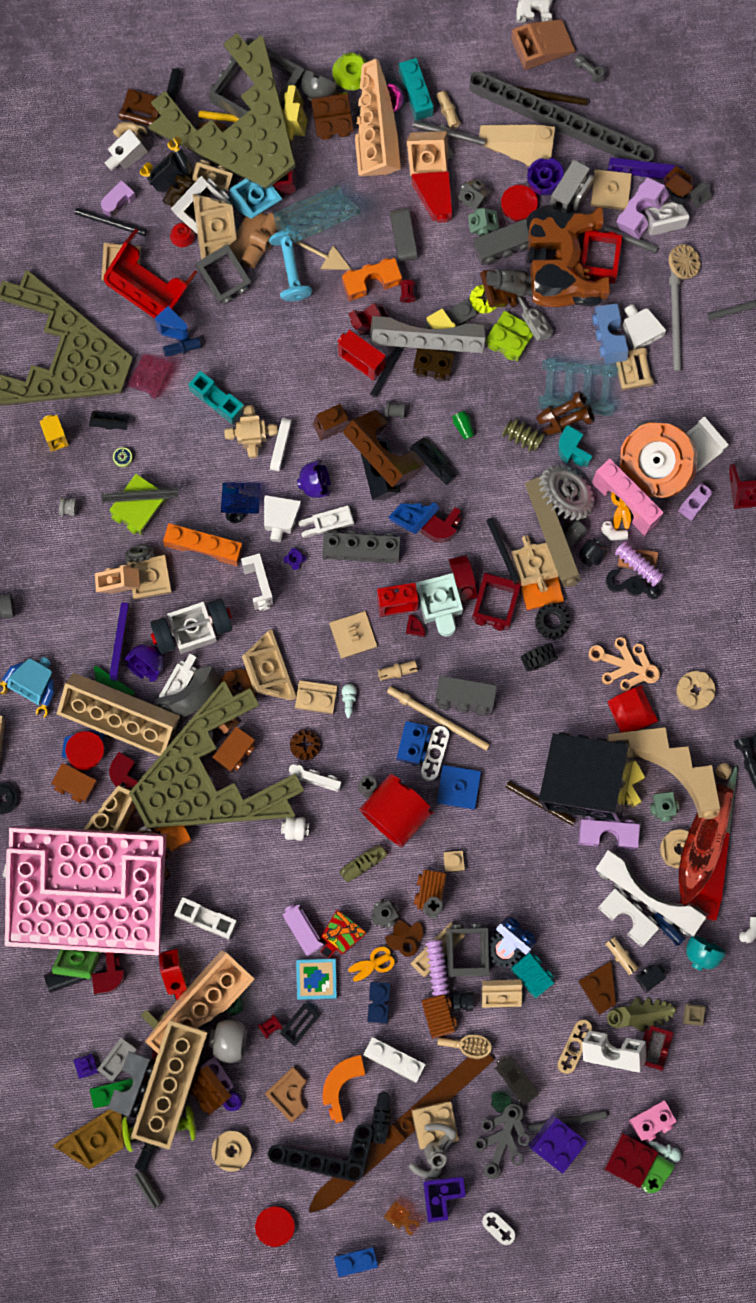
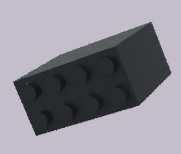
M566 732L553 733L539 802L548 811L621 823L634 759L630 746L623 741L612 743L604 738L593 740L585 735L574 737Z

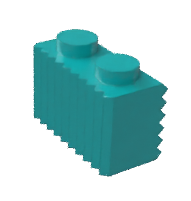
M528 953L510 969L519 980H522V984L533 998L536 999L554 984L552 981L554 977L547 969L545 971L540 966L542 962L535 954L531 955Z

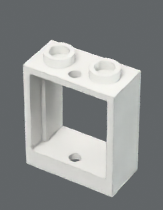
M202 176L171 208L196 233V221L184 211L193 202L192 194L199 195L205 188H208L219 200L229 202L227 200L229 196L222 189L218 191L216 189L217 185L210 178L206 180Z

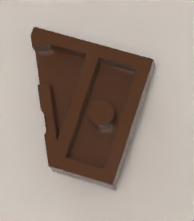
M611 962L606 963L578 981V984L598 1015L616 1005Z

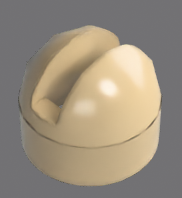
M721 763L716 768L715 773L720 778L727 780L732 773V768L727 763Z

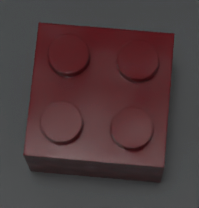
M622 1133L619 1134L602 1170L636 1188H641L658 1152Z

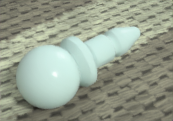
M346 684L342 688V701L345 702L347 718L351 717L353 702L356 701L357 689L352 684Z
M656 1141L648 1142L654 1150L660 1152L661 1156L670 1162L677 1163L680 1161L681 1151L678 1148L671 1147L668 1144L664 1146Z

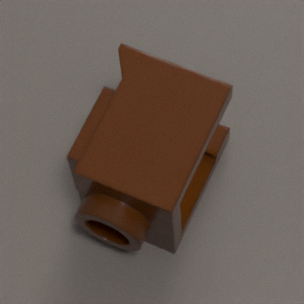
M675 165L664 177V185L678 196L683 197L692 191L693 177L678 165Z

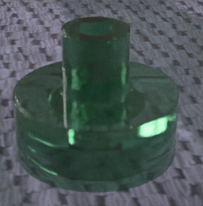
M238 997L225 1011L230 1015L239 1014L244 1007L243 1000Z
M494 1092L491 1095V1106L498 1113L504 1112L505 1108L511 1104V1097L506 1092Z

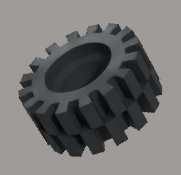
M545 604L539 609L535 618V627L538 629V633L542 634V637H548L551 640L552 638L558 639L567 632L570 625V617L568 616V611H565V607H560V604ZM553 614L559 618L560 624L558 627L550 628L546 625L545 618L548 615Z
M553 644L540 646L521 656L527 672L542 668L558 659Z

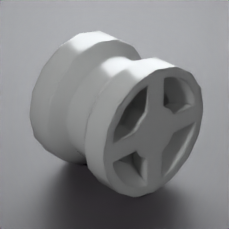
M61 497L59 516L68 514L71 517H75L77 499Z

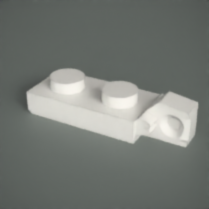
M189 654L185 662L180 661L176 665L159 698L176 694L189 685L196 670L193 666L197 661V657Z

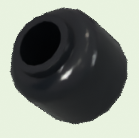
M596 538L593 540L588 539L579 551L580 556L583 557L581 561L589 567L592 564L599 566L608 553L605 549L607 546Z

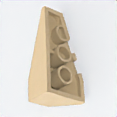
M481 125L479 137L485 139L484 147L497 153L501 152L510 156L513 160L525 163L529 167L539 158H551L555 127L544 125Z

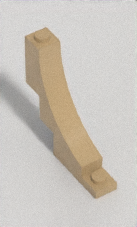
M665 727L608 734V742H626L630 746L634 757L653 762L674 775L692 797L699 818L713 819L719 815L720 805L712 765L693 768L689 746L669 749Z

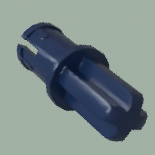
M196 337L185 341L179 340L178 343L163 346V353L165 357L200 349L199 338Z
M658 912L655 913L652 918L664 931L663 935L666 934L675 946L678 947L686 938L674 926L675 924H669L663 919V915Z

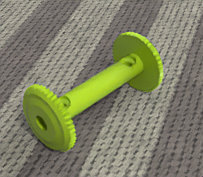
M187 1105V1117L180 1119L176 1131L189 1129L191 1140H195L197 1132L192 1107ZM124 1117L122 1120L124 1143L126 1149L132 1152V1139L134 1138H131L134 1127L130 1128L128 1117Z

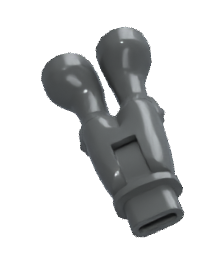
M496 269L495 271L487 272V285L493 286L494 289H500L517 294L518 296L528 295L532 297V287L525 284H531V275L525 271H500Z

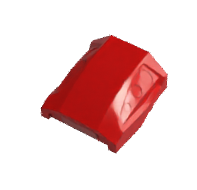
M642 685L628 690L607 702L620 733L638 731L658 722Z

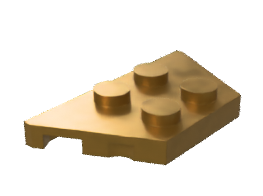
M109 1109L53 1146L90 1170L124 1148L122 1115Z

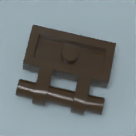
M177 175L175 182L179 183L178 187L170 185L162 201L173 207L186 193V188H190L195 183L191 181V178ZM205 188L199 195L208 196L210 190ZM192 202L184 211L195 217L194 203Z

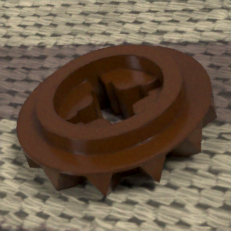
M305 729L296 732L290 740L292 754L300 760L313 759L320 751L319 737L313 731ZM304 737L307 743L312 744L307 747V753H305L302 746H296L303 743Z

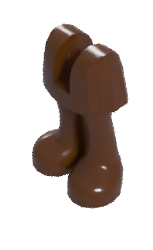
M580 390L575 392L573 398L556 408L550 405L536 417L539 424L551 421L550 424L543 428L545 436L562 433L564 427L579 420H583L586 424L595 422L593 410L589 404L587 405V399ZM581 408L568 416L560 418V415L570 410Z

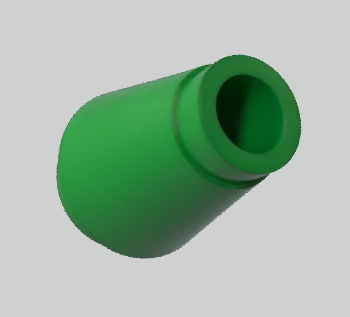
M466 411L452 416V423L464 440L474 436L470 416Z

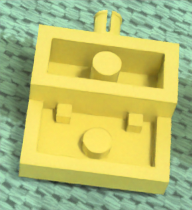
M288 85V91L284 94L285 108L282 111L291 142L293 141V135L305 136L308 118L303 111L304 101L296 86Z

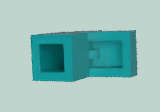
M568 425L559 439V457L566 464H568L570 459H573L575 464L581 467L583 465L588 467L592 455L577 448L583 434Z

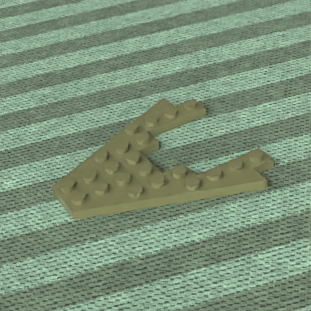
M236 33L223 45L255 84L241 95V98L251 110L223 133L212 119L196 131L178 106L164 91L151 102L161 116L150 124L148 128L152 132L173 142L176 136L181 139L180 146L265 189H269L294 169L296 163L265 39L261 35L251 44L247 45L240 35Z
M25 270L20 286L6 281L1 282L0 301L49 315L43 331L44 333L60 337V341L50 370L31 365L26 382L0 375V406L122 394L133 362L131 355L28 270Z
M225 681L222 682L129 792L147 829L295 817L287 800L304 792L296 774L243 800L235 783L216 791L199 759L216 750L208 732L259 707L251 689L233 697Z

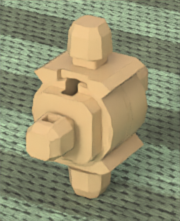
M249 405L244 407V416H240V422H236V429H233V427L224 430L227 440L237 438L238 444H243V449H247L248 456L252 459L258 457V448L262 447V442H266V435H269V437L278 434V430L275 424L265 426L264 420H259V415H255L254 407Z

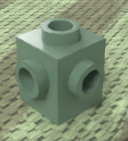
M479 208L474 213L468 215L470 232L483 236L499 229L497 211Z
M673 792L654 794L652 796L653 804H650L651 815H655V820H661V822L672 821V818L677 815L676 812H679V804L677 800H674Z

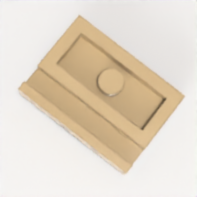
M299 680L295 709L333 714L337 686Z
M522 980L482 981V1008L522 1006Z

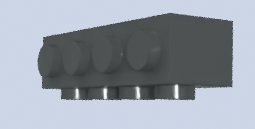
M329 530L328 533L324 532L322 558L398 564L400 537H396L395 534L377 536V533L368 532L366 535H359L358 532L348 531L347 534H343L336 530Z

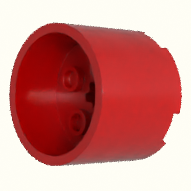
M389 774L362 804L359 811L384 836L397 846L403 848L434 812L429 810L431 807L412 788L410 789L404 783L401 784V780L398 777Z

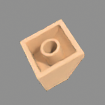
M447 131L410 133L407 140L410 175L412 176L414 173L448 171Z

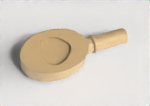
M468 1035L461 1040L438 1038L437 1045L458 1048L465 1056L472 1059L486 1058L492 1051L491 1043L480 1035Z

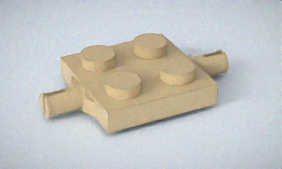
M526 535V538L523 536L524 547L511 551V557L520 577L521 586L538 583L540 592H543V589L545 592L548 590L545 581L558 577L547 542L531 544L530 537Z

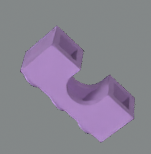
M646 178L616 221L622 232L637 239L642 236L649 223L645 215L641 213L648 207L660 210L669 197L665 185Z
M585 817L584 820L581 819L579 824L578 845L597 847L600 835L604 832H610L617 839V848L636 850L639 842L640 824H635L633 820H623V823L608 820L596 821V818Z

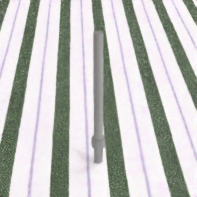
M671 270L669 285L671 286L673 369L674 372H680V278Z

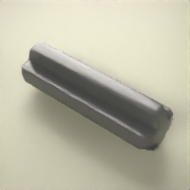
M140 1171L135 1174L134 1179L153 1209L160 1206L162 1202L144 1172Z

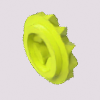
M476 286L470 294V304L474 310L479 313L494 311L497 307H489L488 300L484 305L483 299H479L485 292L484 286Z

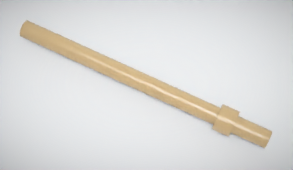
M389 687L387 693L397 698L401 704L409 705L485 751L488 749L489 743L411 698V695L405 692L403 694L397 689Z

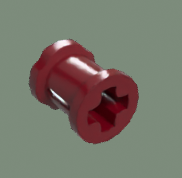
M413 280L400 281V302H415L414 287L416 282Z
M274 1014L264 1023L257 1024L266 1039L278 1029H283Z

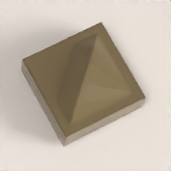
M685 1003L683 1023L703 1026L706 1006Z

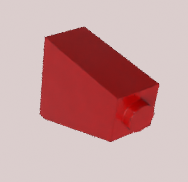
M449 171L412 174L411 184L432 221L445 223L451 220L452 207Z

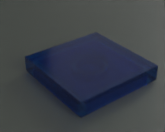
M223 482L221 513H259L261 483Z

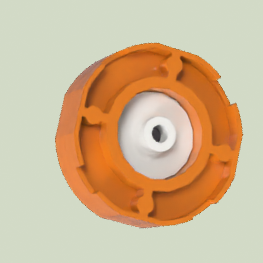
M646 423L637 427L623 442L620 454V469L648 497L669 498L685 490L694 479L698 453L691 437L678 426L666 423Z

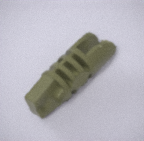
M379 844L350 861V863L339 870V873L346 882H350L361 876L362 873L367 872L368 869L370 870L371 867L376 866L387 854Z

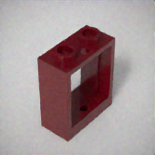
M484 573L471 620L480 626L491 625L493 629L498 631L508 630L521 583L515 585L512 580ZM485 586L513 593L506 620L478 613Z

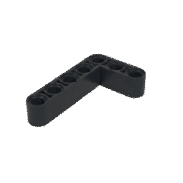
M360 1124L356 1127L348 1161L281 1145L271 1146L268 1150V1158L271 1162L278 1165L350 1182H359L365 1173L373 1131L367 1124ZM361 1128L369 1130V1136L365 1139L360 1138L358 1135ZM356 1148H363L365 1150V1155L360 1159L354 1156ZM275 1149L282 1151V1157L279 1160L272 1158V1152ZM294 1154L302 1156V1161L297 1165L291 1162V1157ZM314 1158L321 1160V1166L318 1169L311 1168L310 1163ZM333 1163H339L341 1166V1170L337 1174L330 1172V1166ZM357 1167L360 1169L358 1178L350 1177L349 1171L351 1168Z

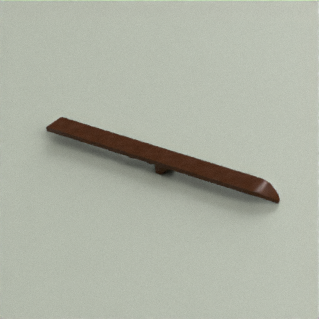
M490 1055L483 1059L468 1057L390 1126L386 1144L371 1143L364 1176L415 1132L412 1109L449 1101L488 1067L494 1059ZM363 1150L355 1158H362L365 1155V1150ZM357 1167L351 1168L349 1171L350 1177L358 1178L360 1169ZM331 1178L314 1195L308 1212L314 1213L328 1208L357 1182Z

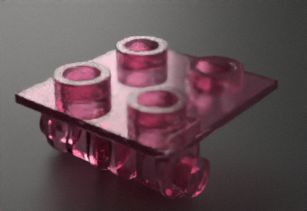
M143 354L127 386L148 393L151 398L156 399V397L160 396L161 387L165 386L163 382L168 381L167 379L173 371V363Z

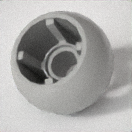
M237 1020L219 1022L216 1030H211L209 1048H213L214 1057L225 1063L240 1061L245 1051L247 1027Z

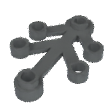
M516 1104L508 1105L503 1115L492 1120H484L481 1124L484 1131L491 1132L494 1127L505 1123L502 1131L485 1139L479 1138L474 1143L477 1150L484 1151L488 1146L498 1142L491 1163L487 1164L484 1169V1173L489 1179L495 1180L500 1177L501 1168L499 1164L506 1145L512 1155L511 1162L513 1164L521 1165L524 1161V1157L519 1153L511 1135L513 1126L519 1135L518 1143L520 1145L528 1146L531 1142L530 1136L526 1134L521 1123L523 1110ZM516 1111V1116L511 1118L510 1112ZM487 1122L491 1123L490 1129H485ZM526 1136L528 1140L523 1144L521 1138ZM480 1141L484 1142V1146L482 1148H478V1143ZM519 1155L521 1159L516 1163L514 1157ZM491 1167L495 1168L494 1174H489Z

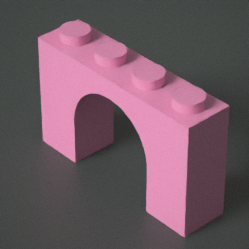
M611 459L596 471L592 484L604 496L611 491L621 498L634 516L632 524L646 536L659 523L664 512Z

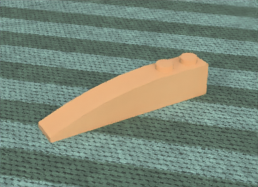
M374 59L362 64L360 89H362V96L359 98L358 104L361 109L360 117H357L359 131L355 137L359 176L387 175L401 169L392 103L379 60Z
M221 950L169 1009L145 1042L158 1053L169 1020L193 1028H199L219 1013L227 1010L253 982L254 978L229 954Z

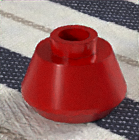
M186 223L176 224L170 231V240L177 247H187L195 239V232Z

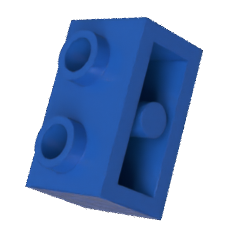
M409 721L405 722L396 761L419 766L420 762H424L426 751L423 750L424 743L428 744L431 732H427L428 726Z

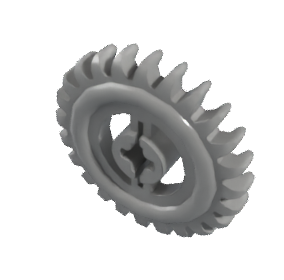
M564 465L549 466L543 471L539 486L544 485L540 492L546 491L542 498H550L546 505L554 503L551 510L559 508L557 515L564 511V519L571 515L570 520L575 518L576 520L584 519L591 513V509L594 507L593 492L590 491L591 487L586 484L587 481L585 479H582L583 476L581 474H577L576 470L572 471L570 467L567 466L565 468ZM558 481H564V484L558 489ZM578 493V501L573 502L572 499Z

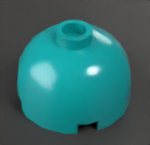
M691 935L686 946V955L692 962L691 966L699 971H702L703 968L711 970L719 966L726 955V951L714 943L706 942V939Z

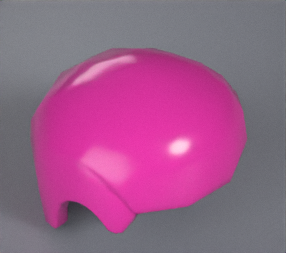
M390 83L387 84L393 112H396L404 103V95L400 87Z

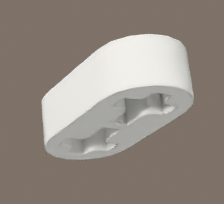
M490 1212L484 1215L482 1219L484 1228L500 1243L509 1245L514 1241L515 1232L497 1214ZM488 1216L496 1218L495 1223L499 1226L497 1229L492 1225L489 1227L486 1225L488 1223L486 1220ZM500 1228L505 1232L508 1230L511 1232L509 1235L511 1239L509 1241L507 1239L502 1241V1234L499 1232Z

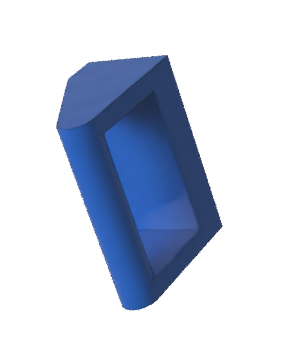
M169 306L154 318L157 331L162 336L182 341L190 339L187 324Z

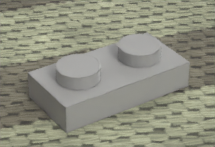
M120 1038L97 1070L114 1082L122 1071L128 1051L136 1052L137 1049Z

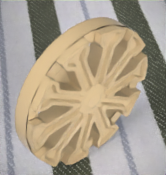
M680 244L674 247L669 254L670 268L677 277L690 279L699 272V256L691 246Z

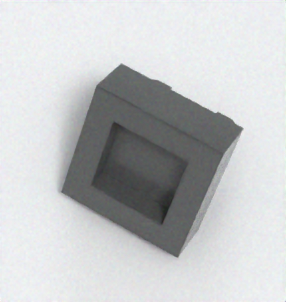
M706 182L702 184L696 183V188L689 193L693 205L697 208L712 198L709 185Z

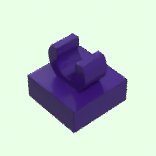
M93 1054L73 1060L79 1079L99 1073Z

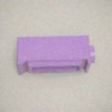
M292 904L284 909L285 913L282 915L306 956H309L324 947V945L318 942L320 938L303 910H299L301 908L300 905L295 906Z

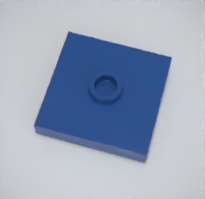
M443 765L436 804L475 810L481 771Z

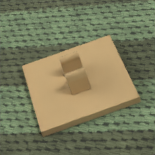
M365 611L329 623L341 659L377 647Z

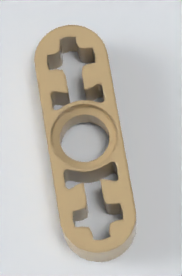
M580 1020L574 1025L557 1062V1068L563 1074L573 1072L583 1052L582 1041L579 1038H573V1035L578 1036L580 1032L578 1025L586 1024V1029L592 1031V1025L587 1020ZM584 1032L581 1038H585L588 1032ZM572 1041L580 1044V1050L577 1053H573L569 1049V1044ZM565 1052L571 1056H576L575 1060L571 1058L569 1062L572 1066L571 1069L563 1070L561 1062H565L568 1056H565Z

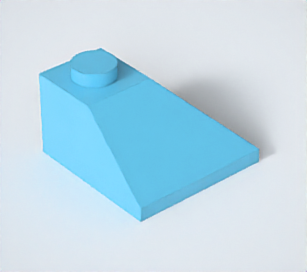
M247 179L230 188L228 195L236 209L251 219L282 200L273 186L265 189Z

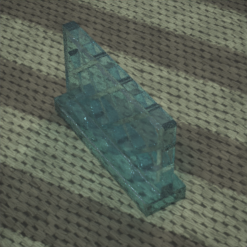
M336 185L277 211L273 215L276 229L279 232L284 230L295 242H298L361 214V210L343 195L341 187Z

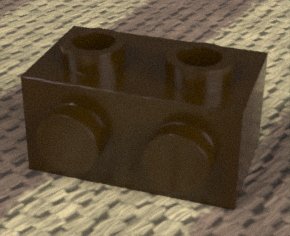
M417 348L412 373L421 378L429 376L437 381H449L454 354L433 349Z

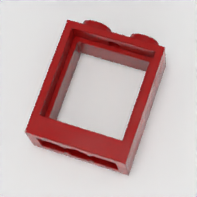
M595 229L584 233L580 264L583 269H590L589 273H584L585 276H590L589 280L597 281L603 277H608L609 283L615 284L622 235H618L615 232L601 233ZM589 240L616 244L612 270L585 266Z
M351 330L346 334L343 333L337 341L338 356L375 381L385 367L386 355Z
M409 583L378 588L377 604L379 616L383 617L417 611L418 596L416 584Z

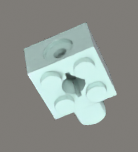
M453 573L417 582V596L425 624L435 621L440 635L445 637L451 636L456 629L454 616L461 615L463 612Z

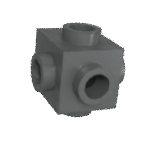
M472 179L469 182L463 183L458 198L465 206L476 210L484 205L491 191L481 181Z
M380 900L373 905V915L370 917L376 926L379 925L381 929L384 927L389 929L397 924L396 920L399 918L397 914L400 911L394 902L391 904L389 900L386 902ZM383 910L389 912L387 917L382 916L381 912Z

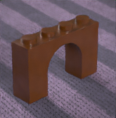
M375 409L353 419L342 433L393 488L415 477L426 464L414 450L405 455L398 456L388 452L381 446L376 436L379 435L388 422Z

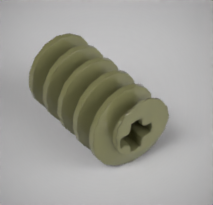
M511 418L502 433V437H506L509 434V441L515 438L516 445L522 442L521 448L524 449L528 446V452H532L535 449L536 453L544 439L545 433L537 436L538 429L532 433L531 425L525 429V422L518 425L519 418H516L514 421H511Z

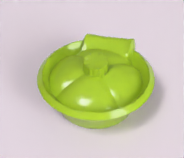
M343 53V56L334 63L332 70L334 80L344 89H360L362 64L367 63V61L360 54Z

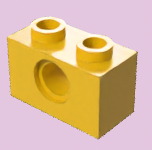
M48 415L39 421L51 452L69 446L58 415Z

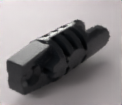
M381 1091L377 1096V1104L373 1110L372 1129L373 1142L375 1144H386L390 1129L391 1108H389V1095Z

